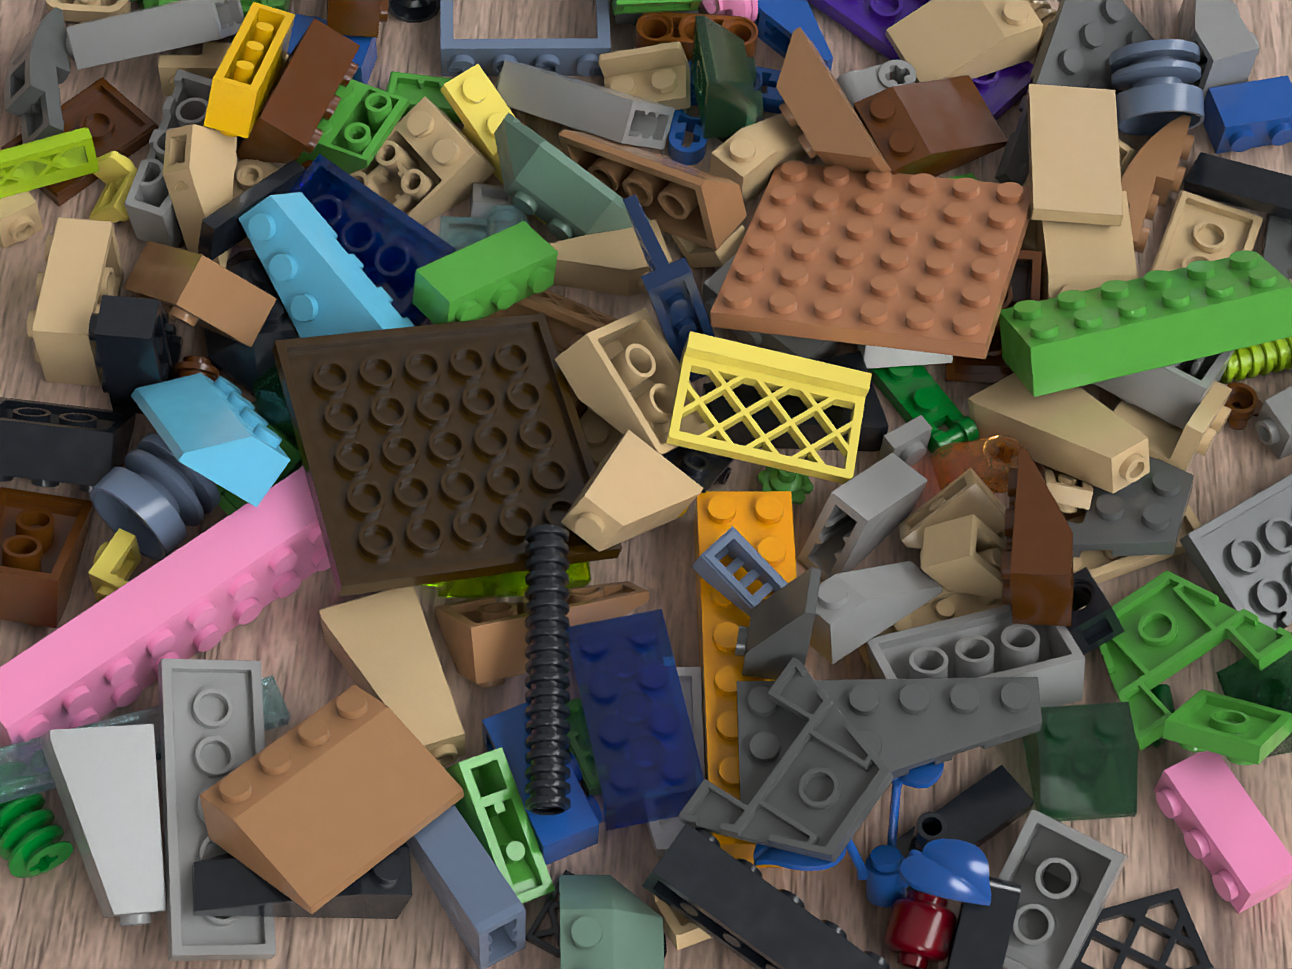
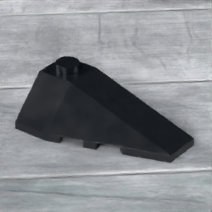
M406 842L313 914L303 909L229 853L194 862L192 865L193 916L397 919L412 897L409 846Z

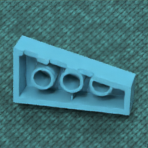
M302 192L270 195L238 218L301 338L415 326L408 317L402 318L391 305L393 299L382 287L377 288L362 271L364 265L354 253L348 254L336 240L338 236Z

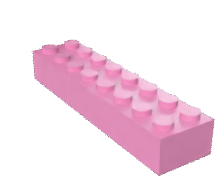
M301 467L271 487L257 507L250 503L245 504L0 667V743L16 763L25 765L26 769L34 764L45 763L46 758L41 747V736L47 731L96 727L101 718L117 707L122 708L130 705L140 696L142 690L158 680V664L161 659H189L199 651L205 652L212 649L220 642L224 634L237 625L250 623L261 613L262 608L278 597L285 598L298 589L303 580L315 572L325 571L331 567L304 467Z

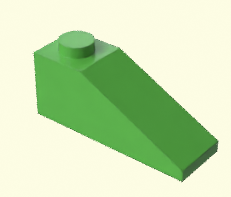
M501 747L466 759L445 769L464 790V797L454 804L521 903L554 892V885L503 748Z

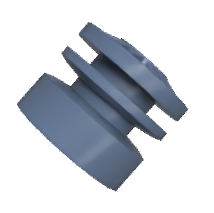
M1179 39L1148 40L1123 46L1110 54V70L1114 72L1111 75V86L1123 91L1116 95L1118 132L1128 135H1154L1168 123L1183 114L1191 116L1188 129L1204 122L1203 90L1197 86L1190 85L1201 77V67L1197 65L1200 60L1198 45L1194 42Z
M148 433L140 441L137 449H132L124 459L126 469L114 467L92 488L89 494L98 514L114 533L120 528L135 535L140 554L154 561H161L187 536L185 525L197 527L204 519V514H209L219 504L221 499L219 490L213 481L179 462L158 433Z

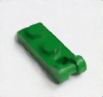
M923 365L867 368L868 372L872 373L871 380L906 423L922 415L932 427L927 449L936 459L942 460L951 455L954 447L959 444L967 446L978 440L979 431L974 421L969 416H964ZM945 424V426L949 430L944 432L943 430H938L937 428Z

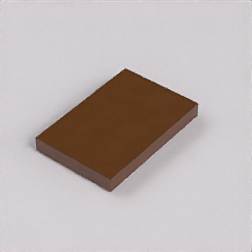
M103 77L61 105L62 119L64 120V131L62 133L84 127L89 128L97 158L111 151H116L128 158L147 145L153 130L159 129V126ZM22 133L2 146L1 150L22 145ZM91 173L39 189L60 207L99 178Z

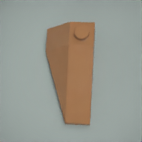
M629 581L569 588L570 597L566 602L569 603L570 612L565 616L569 618L570 626L565 631L569 632L570 641L566 646H572L650 600L649 591ZM525 592L523 602L496 603L495 596H488L435 606V616L457 672L475 683L476 686L484 688L500 686L505 683V678L522 675L526 672L525 664L529 659L525 656V649L530 645L525 641V634L530 630L525 626V619L529 616L525 612V605L529 602L525 597Z

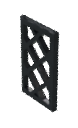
M1176 888L1102 909L1071 968L1095 969L1081 962L1091 939L1119 953L1112 969H1121L1126 957L1149 969H1173L1167 966L1166 963L1175 943L1192 951L1196 960V966L1185 969H1214V966L1208 958L1180 890ZM1171 903L1178 920L1172 930L1145 917L1148 909ZM1119 917H1124L1134 922L1124 944L1097 931L1099 923ZM1140 926L1168 939L1159 961L1131 948Z

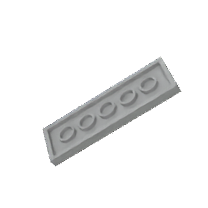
M161 659L158 664L168 961L272 959L276 955L274 917L193 916V863L228 853L208 837L200 794L265 748L261 661Z

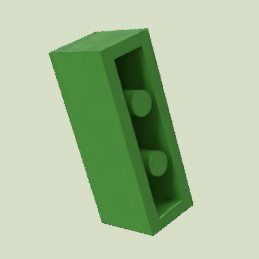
M522 221L416 269L413 304L433 324L483 319L497 311L508 309L514 303L536 293H541L553 286L558 251L525 221Z

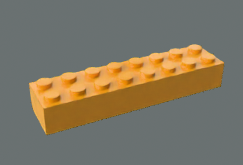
M707 491L706 493L701 492L696 497L694 511L695 561L733 526L787 583L797 578L791 491ZM725 555L720 560L725 568L734 561L728 555ZM741 567L733 576L740 581L749 572ZM696 572L705 779L740 801L737 681L776 680L742 675L744 657L736 656L735 650L739 626L749 627L750 617ZM756 579L746 589L753 595L764 584ZM771 591V592H770L763 600H761L759 603H761L762 601H764L766 598H768L769 596H771V595L774 594V593ZM711 833L719 841L720 848L736 860L741 858L754 864L753 855L757 843ZM756 865L757 868H784L776 865Z

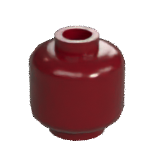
M908 891L907 898H900L893 902L884 935V943L889 950L898 954L896 963L913 969H927L928 962L938 963L948 958L957 918L947 908L948 901L946 899L923 892Z

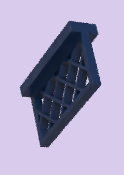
M636 194L623 199V202L650 270V273L641 276L665 340L680 363L682 351L690 331L715 336L692 271L685 257L669 264ZM690 372L689 379L691 382H694L707 375Z

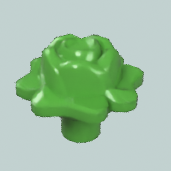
M768 466L765 467L766 470L759 472L757 476L758 481L763 486L762 491H791L792 504H803L806 500L805 494H810L814 488L807 475Z

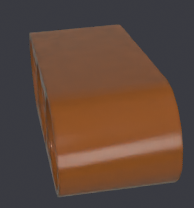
M674 12L645 13L636 23L635 48L653 46L660 43L680 42L688 62L695 58H710L753 66L758 29L752 20L741 16Z

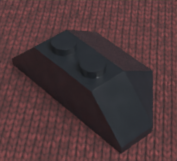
M255 249L240 251L227 261L226 269L277 298L252 347L204 328L208 358L213 366L235 383L250 391L251 395L261 403L283 401L285 397L272 353L274 341L299 338V334Z

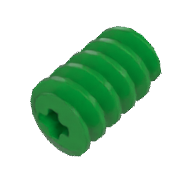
M15 763L0 767V855L4 860L8 861L7 866L13 876L31 878L51 871L64 863L71 856L74 848L69 841L59 842L64 835L62 827L60 825H51L55 819L52 810L42 809L45 804L43 795L33 793L36 788L34 780L29 777L22 778L27 769L25 765Z

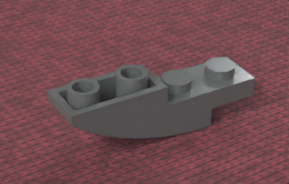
M57 7L52 9L21 40L13 52L6 73L4 90L5 111L20 117L23 144L62 134L64 131L58 84L60 85L65 82L70 74L71 65L66 48L67 34L64 26L63 10Z

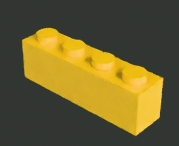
M256 2L252 3L213 77L203 126L216 129L225 136H240L248 139L286 60L295 14Z

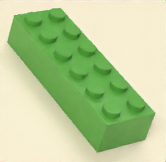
M1242 250L1232 253L1228 258L1215 261H1193L1187 267L1176 270L1150 271L1144 277L1133 280L1107 281L1101 287L1085 291L1067 290L1059 293L1055 298L1042 301H1020L1014 307L1001 310L999 315L1002 357L1034 397L1292 337V283L1256 251Z

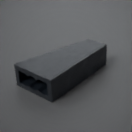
M861 351L816 360L869 373ZM872 380L869 392L865 398L857 451H880L883 437L887 434L889 427ZM713 382L703 384L702 396L716 389V385ZM741 384L732 390L745 408L763 399L754 386ZM723 395L706 404V407L718 423L736 414ZM786 395L778 400L791 419L808 410L797 396ZM832 405L823 410V412L835 428L839 429L850 422L852 409ZM769 406L751 415L764 434L782 425ZM814 416L797 425L811 445L827 436V433ZM742 421L725 430L734 444L746 446L756 440ZM788 431L770 441L775 448L800 449ZM848 433L842 436L846 442L848 438ZM833 442L820 449L839 451Z

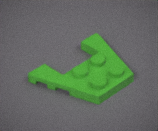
M1166 570L1112 606L1125 632L1098 647L1134 742L1141 751L1163 736L1165 719L1172 714L1150 691L1151 689L1226 639H1229L1261 671L1292 650V634L1281 627L1275 630L1259 622V616L1245 609L1237 611L1219 601V597L1214 593Z

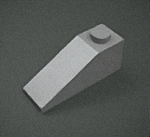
M911 561L835 574L819 584L816 614L809 645L833 665L941 594L942 586Z

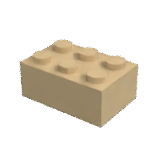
M58 217L54 235H48L45 241L44 253L47 266L45 272H39L37 276L36 297L38 304L37 309L30 310L28 314L27 335L29 338H34L35 362L41 364L46 382L101 386L103 369L96 366L95 355L97 345L96 342L89 339V322L92 313H99L102 295L120 296L124 271L113 222Z

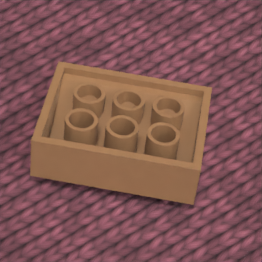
M354 684L200 794V800L209 839L303 909L313 914L464 797V790L387 705Z

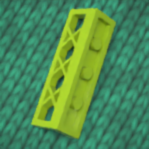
M84 127L0 150V199L98 172L99 166L89 128Z

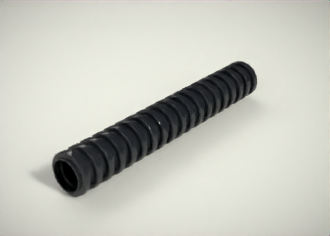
M541 524L528 529L525 533L526 542L529 543L525 547V554L529 557L525 561V568L529 572L525 576V583L529 586L525 590V597L529 600L525 605V612L529 615L525 619V626L530 630L525 634V641L530 645L525 649V656L529 659L525 664V671L530 674L525 679V686L530 689L525 694V701L530 704L525 709V716L530 719L525 724V731L530 734L525 739V746L530 750L525 754V762L530 765L525 770V777L530 780L525 785V793L530 796L525 801V808L531 813L538 815H557L571 808V801L566 798V795L571 792V786L566 782L571 777L570 768L566 767V764L571 761V756L569 752L565 751L570 747V738L565 736V734L570 732V723L565 720L570 716V708L565 705L570 701V694L565 690L570 686V679L565 675L570 671V664L565 660L570 656L569 647L566 646L570 641L569 632L565 631L570 626L569 618L565 616L570 612L569 603L566 602L570 597V592L565 587L569 584V575L566 573L569 569V561L565 558L569 554V546L565 544L569 540V532L558 525Z

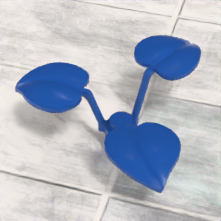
M931 762L910 769L909 774L892 780L887 845L874 848L866 858L865 864L852 838L835 862L761 844H756L753 859L755 866L765 864L776 865L800 871H819L836 866L844 858L847 850L856 867L857 879L866 880L867 900L878 907H891L895 900L906 898V887L908 886L927 894L951 900L987 906L991 904L988 861L981 849L974 844L957 839H937L927 843L922 852L911 850L906 859L896 848L902 784L919 789L932 786L941 777L944 770V762L937 765Z

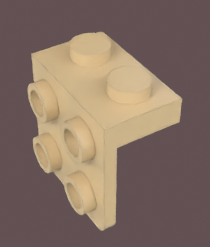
M1215 381L1187 422L1184 430L1175 425L1168 424L1161 420L1160 417L1123 400L1120 401L1113 412L1148 437L1150 457L1160 459L1186 471L1197 453L1205 456L1216 434L1220 433L1232 409L1224 405L1232 389Z

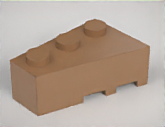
M148 241L123 286V289L136 295V298L160 300L169 315V319L176 322V320H179L191 327H194L195 324L248 347H252L277 298L202 254Z

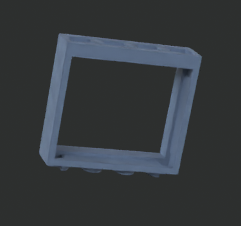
M440 0L441 76H458L476 64L480 65L487 76H498L502 71L505 60L531 65L565 76H604L598 60L600 54L611 53L609 0H595L597 38L454 39L453 0Z

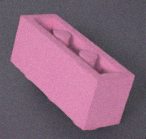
M1210 751L1199 752L1163 771L1154 789L1160 810L1166 817L1173 818L1184 834V841L1189 852L1196 859L1202 860L1212 875L1216 891L1222 899L1231 902L1238 914L1289 886L1292 881V856L1220 754Z

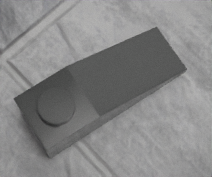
M808 569L752 608L749 627L739 626L735 655L744 657L742 675L777 680L793 657L800 660L805 666L816 614L821 569Z

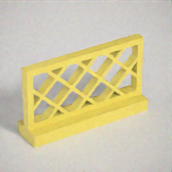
M692 331L689 332L681 355L680 373L666 443L841 484L853 478L865 398L870 389L872 373ZM690 372L709 376L717 388L699 397L689 384ZM741 384L754 386L763 399L745 408L732 390ZM723 395L736 414L718 423L706 407V404ZM786 395L797 396L808 410L791 419L778 400ZM687 397L690 404L684 407L685 398ZM832 405L852 409L850 422L839 429L835 428L823 412V410ZM769 406L782 425L764 434L751 415ZM694 411L699 413L710 428L700 435L679 431L681 419ZM814 416L827 433V436L811 445L797 425ZM742 421L756 440L746 446L734 444L725 430ZM788 431L801 451L793 456L779 454L770 441ZM848 433V438L846 442L842 436ZM833 442L845 457L843 468L826 465L817 454V451Z

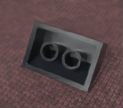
M0 397V482L11 481L14 477L31 479V484L39 487H56L61 482L78 484V490L91 492L92 488L114 467L124 468V459L128 453L136 413Z

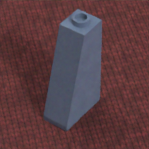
M455 805L451 806L407 840L406 843L478 969H487L525 948L526 909Z

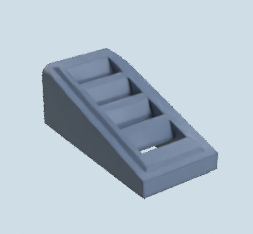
M733 526L703 552L691 566L706 582L749 617H751L752 608L758 605L771 591L775 593L788 584ZM725 555H728L734 561L725 568L720 560ZM743 567L749 573L738 581L733 574ZM757 579L764 585L751 595L746 588Z

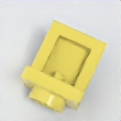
M111 151L97 158L99 171L93 174L101 179L106 186L89 218L91 220L110 221L113 223L118 221L125 222L129 219L124 203L138 169L129 158L116 151Z
M120 528L110 542L106 541L99 547L94 557L93 566L88 572L94 596L98 602L128 583L127 580L142 560L136 536Z

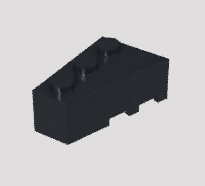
M102 295L99 313H92L90 317L89 339L96 342L97 345L95 360L96 366L103 369V393H109L113 410L144 414L131 397L132 393L138 387L176 379L172 374L173 365L180 360L183 339L181 336H176V327L169 324V315L160 300Z

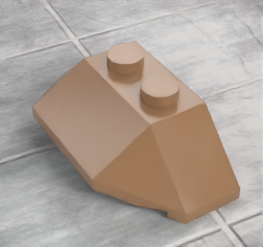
M801 27L794 30L776 88L785 101L779 105L784 117L792 127L798 124L803 131V134L797 138L811 159L818 155L827 166L842 165L850 171L863 173L870 171L890 172L891 168L815 45Z

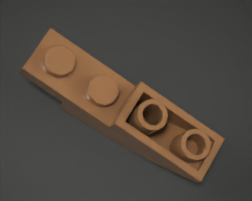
M1183 114L1154 134L1138 151L1121 178L1122 191L1127 192L1134 252L1143 254L1150 228L1143 226L1144 219L1153 220L1157 205L1165 207L1169 192H1179L1186 168L1178 166L1180 159L1187 161L1195 137L1187 134L1191 116Z

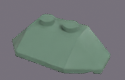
M508 112L494 132L504 190L506 194L512 197L513 204L519 210L528 215H536L548 224V230L560 240L633 227L621 196L528 126L520 123L517 118Z
M559 875L560 969H664L663 917L611 875Z

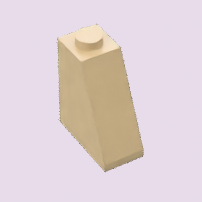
M628 429L605 455L561 523L600 552L675 520L701 493L703 487Z

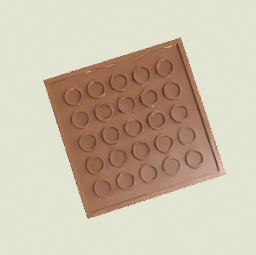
M796 160L783 162L775 168L712 306L710 311L711 327L986 359L1031 217L1030 186H1021L1014 182L1002 184L981 182L972 178H942L926 173L916 175L902 173L892 175L889 171L883 173L876 171L863 173L850 171L842 165H812Z

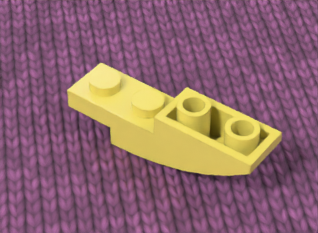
M476 64L446 82L440 91L464 124L461 131L497 169L493 174L504 186L494 132L508 112L513 116L514 114L480 65ZM534 215L537 219H539L542 223L546 225L544 221H542L540 218Z

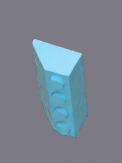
M202 373L138 387L134 390L131 397L179 462L255 507L260 504L290 461V458L279 446L282 439L267 428L269 423L263 417L253 411L255 406L240 396L242 391L221 376L216 381H213Z

